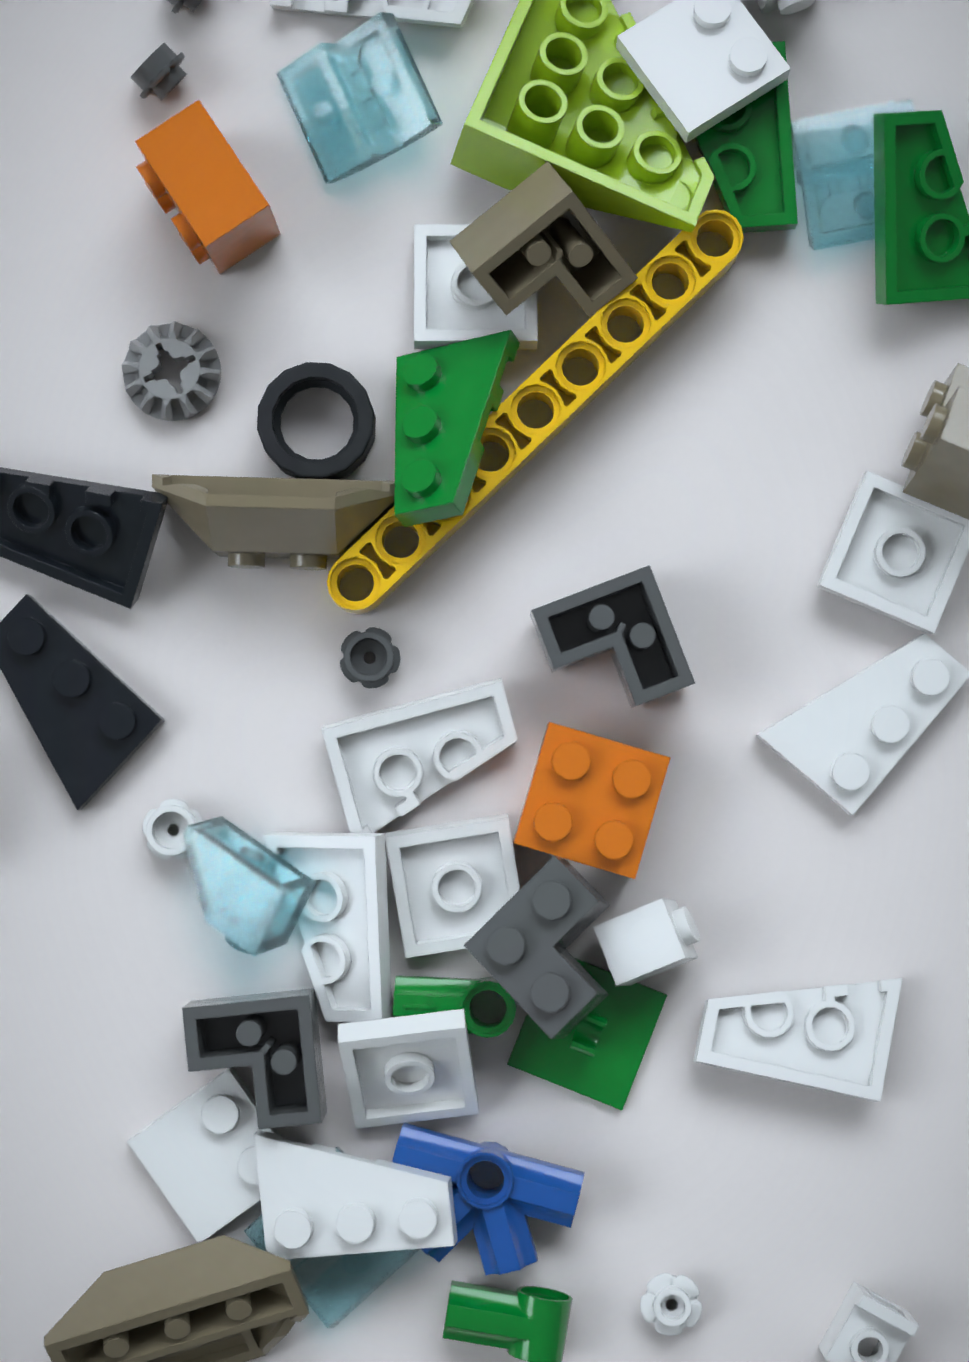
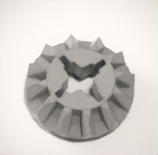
M176 321L158 326L150 325L137 339L130 341L125 361L121 365L125 390L136 406L146 414L166 421L184 420L204 410L216 395L221 379V364L212 343L200 330ZM162 349L175 362L184 360L189 362L196 359L188 363V367L180 372L182 380L180 386L183 390L181 394L166 379L158 381L153 379L147 382V380L154 378V374L162 369L160 361L162 356L159 352Z

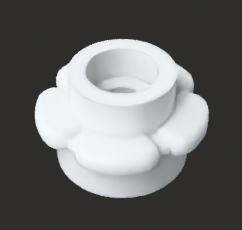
M169 799L163 801L157 810L152 809L147 813L143 822V833L147 837L149 850L155 856L161 859H169L171 856H175L181 860L191 856L198 849V838L204 833V822L200 813L197 810H190L186 802L178 799ZM171 824H176L179 827V833L176 836H171L168 833V827Z
M663 1273L655 1276L647 1284L646 1294L642 1296L640 1301L643 1318L646 1322L653 1323L655 1330L660 1334L667 1336L679 1335L682 1333L683 1328L693 1327L700 1319L702 1304L697 1299L699 1289L693 1280L684 1275L676 1276ZM675 1299L677 1307L674 1310L667 1309V1300Z

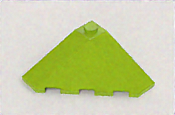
M519 0L464 123L450 163L451 165L505 189L513 190L548 161L585 208L691 233L696 226L714 180V175L705 157L695 159L693 162L675 127L616 49L617 36L636 25L630 12L619 17L611 0Z

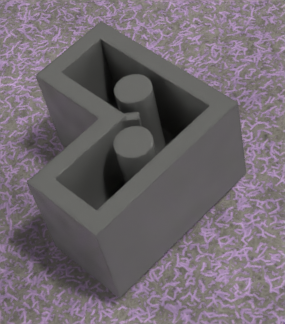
M650 565L531 610L530 617L551 672L610 651L631 708L695 684Z
M554 855L464 944L466 949L551 1039H564L609 995L566 948L610 904L567 860Z
M314 988L193 1000L182 1008L188 1072L252 1066L258 1129L323 1122L327 1113Z

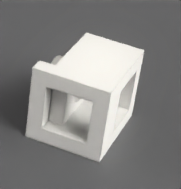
M853 1282L818 1347L824 1358L829 1362H896L909 1337H914L919 1325L905 1309ZM867 1337L878 1339L870 1356L858 1354V1345L863 1339Z

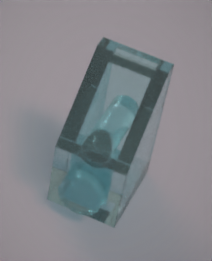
M223 816L188 825L183 837L206 922L224 934L226 942L231 947L253 956L287 944L314 889L316 881Z

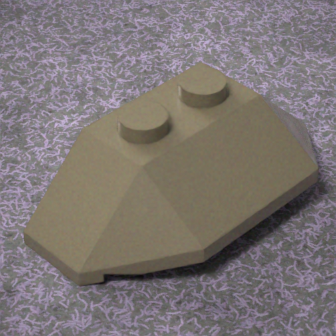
M152 474V488L156 492L167 496L168 505L219 557H228V567L265 568V558H290L291 569L326 570L327 560H338L394 506L395 481Z
M222 1235L103 1272L44 1336V1348L52 1362H246L265 1356L289 1333L295 1322H301L309 1314V1307L289 1260Z

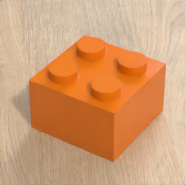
M199 99L135 141L145 161L136 166L138 172L165 214L175 208L179 212L171 218V221L199 265L210 259L219 274H221L281 234L269 203Z
M548 722L513 843L635 879L671 758Z

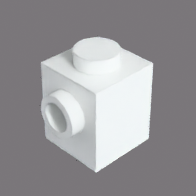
M661 898L593 926L616 986L633 985L698 958L693 943L700 941L697 926L686 906L678 908L676 900Z

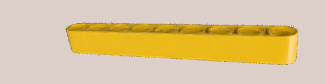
M718 209L705 211L700 214L692 233L682 230L636 274L638 279L600 308L499 405L498 411H493L489 415L480 442L482 444L495 442L503 446L508 453V461L498 471L489 472L478 468L463 515L408 526L419 536L418 547L410 556L397 558L388 554L384 547L385 537L389 531L395 527L403 526L394 516L393 506L348 549L329 570L327 586L334 602L348 613L357 615L369 613L377 608L729 271L736 261L744 239L742 226L736 217L727 211ZM705 232H716L724 237L729 251L722 256H708L700 250L696 238ZM668 273L675 275L683 283L685 293L677 299H664L656 294L652 286V280L660 274ZM624 315L631 317L639 325L641 335L632 342H619L608 332V322L616 316ZM578 357L587 359L596 369V378L587 385L579 386L572 384L566 379L562 370L567 361ZM529 400L543 401L551 409L553 418L543 428H529L518 417L517 412L522 404ZM358 568L371 573L374 586L368 597L361 601H350L342 596L340 583L345 573Z

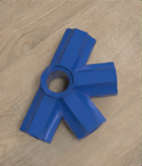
M403 1123L392 1160L393 1163L451 1177L458 1237L455 1246L473 1229L485 1275L510 1273L521 1270L525 1266L538 1261L527 1216L571 1228L585 1172L510 1152L505 1146L497 1142L485 1141L477 1143L408 1123ZM480 1161H491L502 1170L504 1181L499 1186L491 1189L482 1188L473 1181L470 1168ZM455 1246L423 1248L421 1250L426 1255H430L440 1262Z

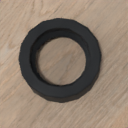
M305 362L284 370L267 386L258 405L257 431L264 450L283 473L293 478L339 480L347 477L366 460L375 441L376 416L366 389L350 372L331 363ZM309 388H327L338 393L349 404L353 415V432L347 445L336 455L325 459H307L295 453L285 443L281 432V415L287 402L298 392Z

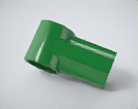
M396 975L393 1017L464 1009L468 1034L484 1038L499 1036L507 1031L514 1021L517 1002L494 977L470 979ZM491 990L503 997L506 1002L507 1011L501 1020L488 1024L479 1021L474 1016L471 1009V1001L477 993Z
M452 1280L442 1338L507 1349L509 1355L523 1361L562 1362L573 1298L564 1292L545 1287L522 1286L518 1287L517 1291Z

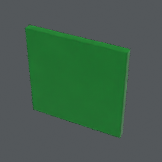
M575 958L609 995L564 1039H551L526 1014L507 1065L623 1110L667 994L640 983L616 986L610 971Z

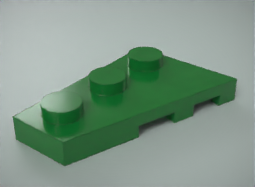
M785 41L772 42L786 61ZM787 79L694 138L701 156L705 157L714 175L713 184L724 211L736 217L742 226L743 233L794 230L798 225Z
M942 110L873 114L876 304L893 305L969 299V214L960 189L964 180Z
M512 330L397 357L394 516L404 527L463 515L485 450L480 441L490 411H498L504 393L499 384L506 363L514 362L520 345Z

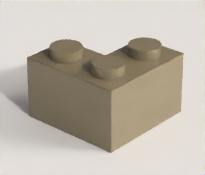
M548 161L449 241L473 276L506 316L555 276H557L588 317L592 316L638 279L575 193Z
M957 363L945 383L936 380L932 383L923 402L920 415L927 417L922 432L916 431L913 435L901 466L910 469L903 493L969 520V367Z

